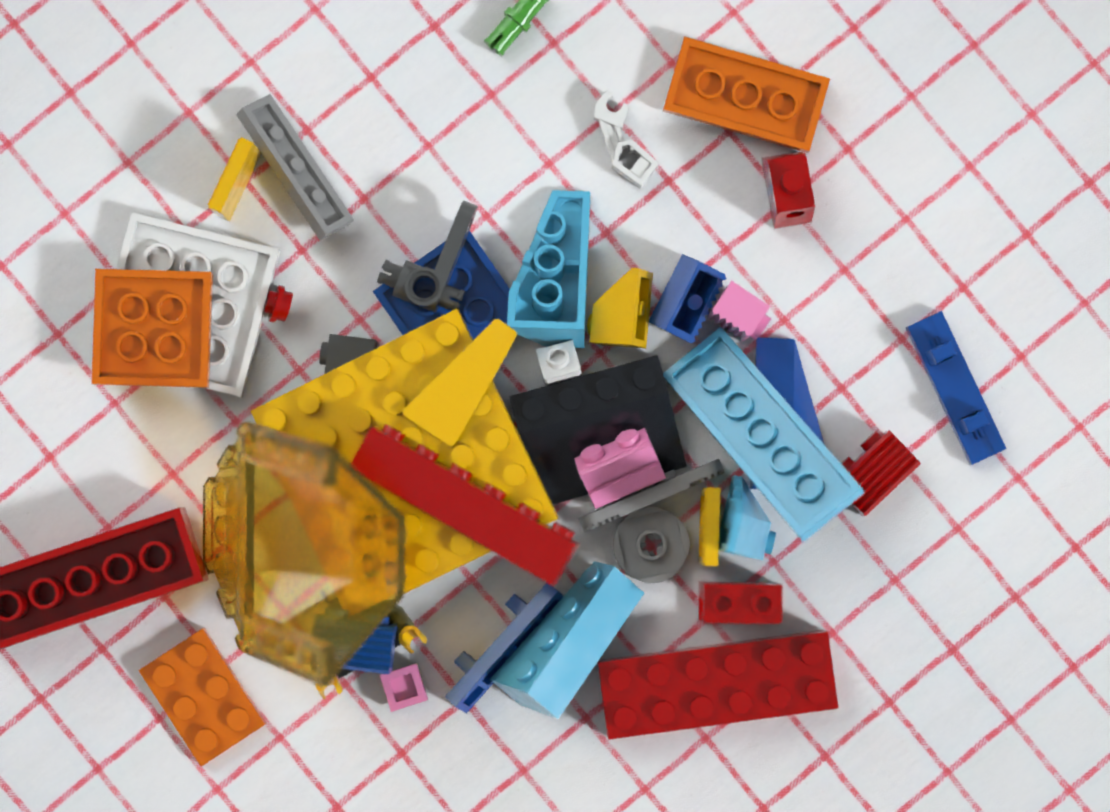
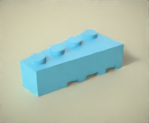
M594 561L490 680L519 705L559 719L638 604L644 592L615 566Z

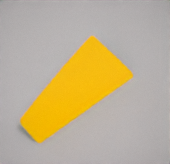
M495 319L402 410V414L448 446H454L504 361L517 336L516 331L501 320Z

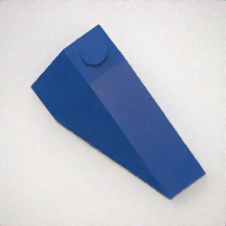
M758 337L755 348V366L824 444L795 339ZM750 480L749 488L758 490Z

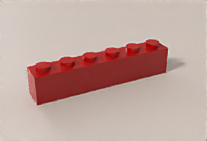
M385 424L383 429L371 426L348 468L551 586L557 585L580 543L572 539L575 532L558 522H554L551 527L538 520L541 515L539 511L523 502H520L518 507L504 500L507 495L506 492L486 482L484 488L470 480L473 473L455 463H452L451 467L448 468L436 461L439 454L425 445L419 443L414 448L403 442L406 435L388 424Z

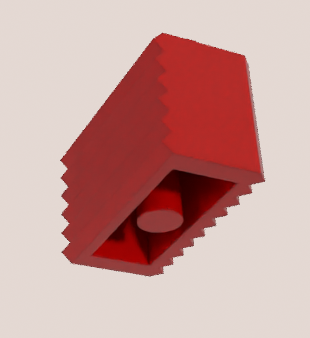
M876 430L860 445L864 452L853 461L850 457H847L841 463L864 491L863 495L851 503L861 516H866L921 464L890 430L885 431L882 435Z

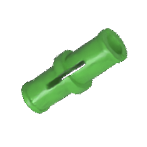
M519 0L513 8L508 7L504 12V19L484 42L492 50L496 49L495 52L498 55L503 56L504 52L520 33L529 30L531 27L530 21L549 0Z

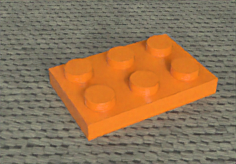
M202 628L138 670L201 767L267 724L205 628Z

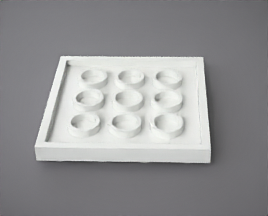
M131 212L116 269L201 271L213 273L209 388L206 389L243 398L265 313L263 311L267 303L268 292L271 290L280 250Z

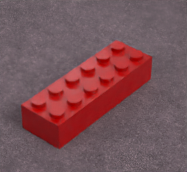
M179 507L0 567V650L208 581L209 578L186 508Z
M825 630L609 658L597 662L608 740L839 709L828 631Z

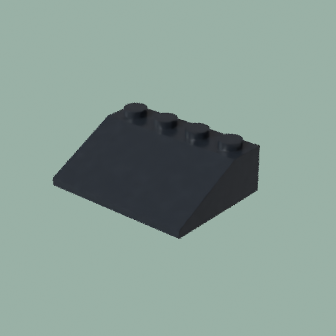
M658 355L509 396L521 440L552 504L589 495L579 475L574 458L580 456L581 452L591 445L599 444L603 446L615 441L621 432L628 429H636L637 431L642 428L646 429L664 473L673 469L678 470L687 467Z

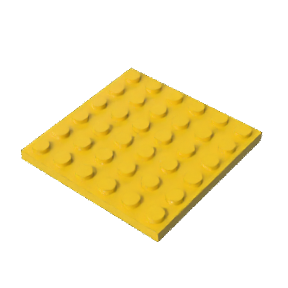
M455 309L251 410L344 610L351 612L350 620L492 552L483 545L348 468L371 426L383 429L384 425L388 424L406 435L403 442L414 448L420 443L439 454L436 461L448 468L451 467L452 463L465 468L473 473L470 480L483 488L486 482L498 487L507 493L504 500L518 507L520 502H523L541 513L538 520L547 525L559 519L493 380L459 439L452 447L402 414V410L473 341L459 309Z

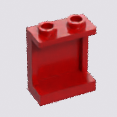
M699 581L698 620H703L705 623L780 624L782 622L783 585L775 582Z

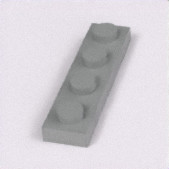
M271 94L240 109L236 114L318 239L321 241L349 226L354 221L353 217Z

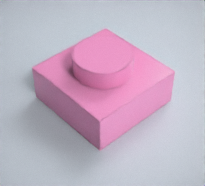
M417 663L392 670L390 674H380L391 712L428 700Z

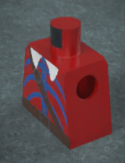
M793 152L761 158L773 228L777 229L811 223L815 210V201L806 154L803 152Z

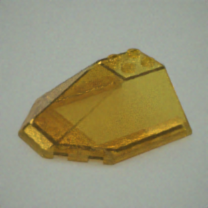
M249 421L243 422L236 430L238 435L236 443L234 445H227L217 462L218 473L215 477H208L203 485V562L208 574L215 573L221 589L217 590L216 595L226 619L233 618L239 631V634L234 638L238 649L320 686H327L404 596V582L406 580L404 555L405 542L407 540L405 517L331 445Z

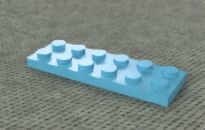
M719 327L663 373L667 383L802 542L806 541L864 494L862 487L722 327Z

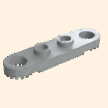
M719 459L676 476L673 469L666 472V479L655 483V486L643 491H636L620 498V501L578 519L583 531L587 532L599 527L601 524L604 525L705 482V477L709 480L725 472Z

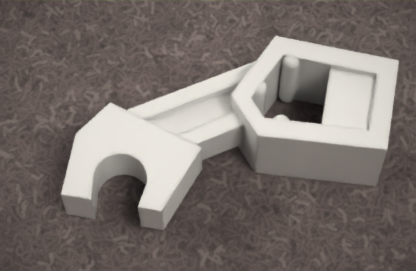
M606 90L595 104L594 120L599 122L612 161L611 168L641 189L658 168L659 163L633 140L624 141L621 130L629 106L624 103L619 111L611 112L607 108V103L613 98L614 94ZM629 148L630 153H634L639 157L630 170L624 167L621 161L618 162L619 157L622 155V149Z

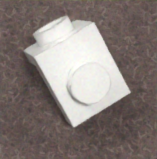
M573 340L536 350L545 386L582 376Z

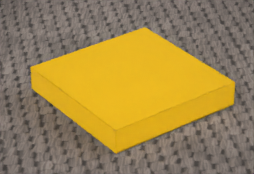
M238 138L208 203L209 209L227 221L231 220L262 154L253 142L245 138Z
M707 487L702 488L700 492L698 562L704 566H718L721 488Z

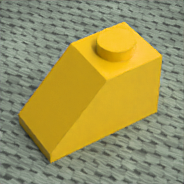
M631 268L593 303L592 313L587 321L590 343L603 346L646 349L653 281L652 272L640 268Z

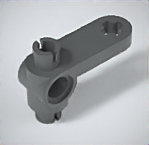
M463 200L435 270L422 267L407 260L403 267L385 260L382 269L392 275L380 272L377 283L394 288L392 296L434 313L437 312L439 306L450 311L459 309L460 304L450 300V298L462 301L465 290L452 287L448 283L474 221L478 206ZM429 278L435 282V291L430 297L420 298L415 295L414 286L419 279Z

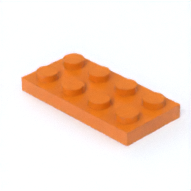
M684 36L663 112L809 153L830 78Z

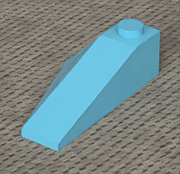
M552 190L537 225L536 234L522 260L518 276L513 281L509 290L507 325L514 329L517 335L545 347L573 340L575 348H585L590 191Z
M733 475L719 531V551L763 560L765 553H772L776 532L770 531L771 522L743 477Z

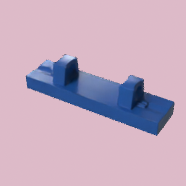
M940 311L906 327L907 333L969 464L973 465L1007 449L943 312ZM978 411V413H976V414L973 415V416H970V417L961 419V418H963V417H965V416H968V415H970V414H972V413Z
M548 583L540 589L528 604L518 595L513 594L505 605L516 615L515 619L477 661L465 651H462L454 660V663L465 675L448 692L445 698L456 708L467 714L494 684L490 678L564 595Z

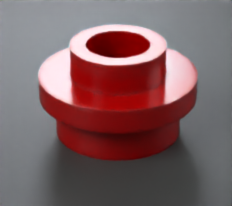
M278 285L276 291L269 290L268 299L263 312L269 313V322L275 323L276 320L285 322L288 316L293 293L285 291V286Z

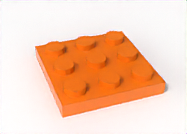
M95 269L92 384L209 388L213 273L201 271Z

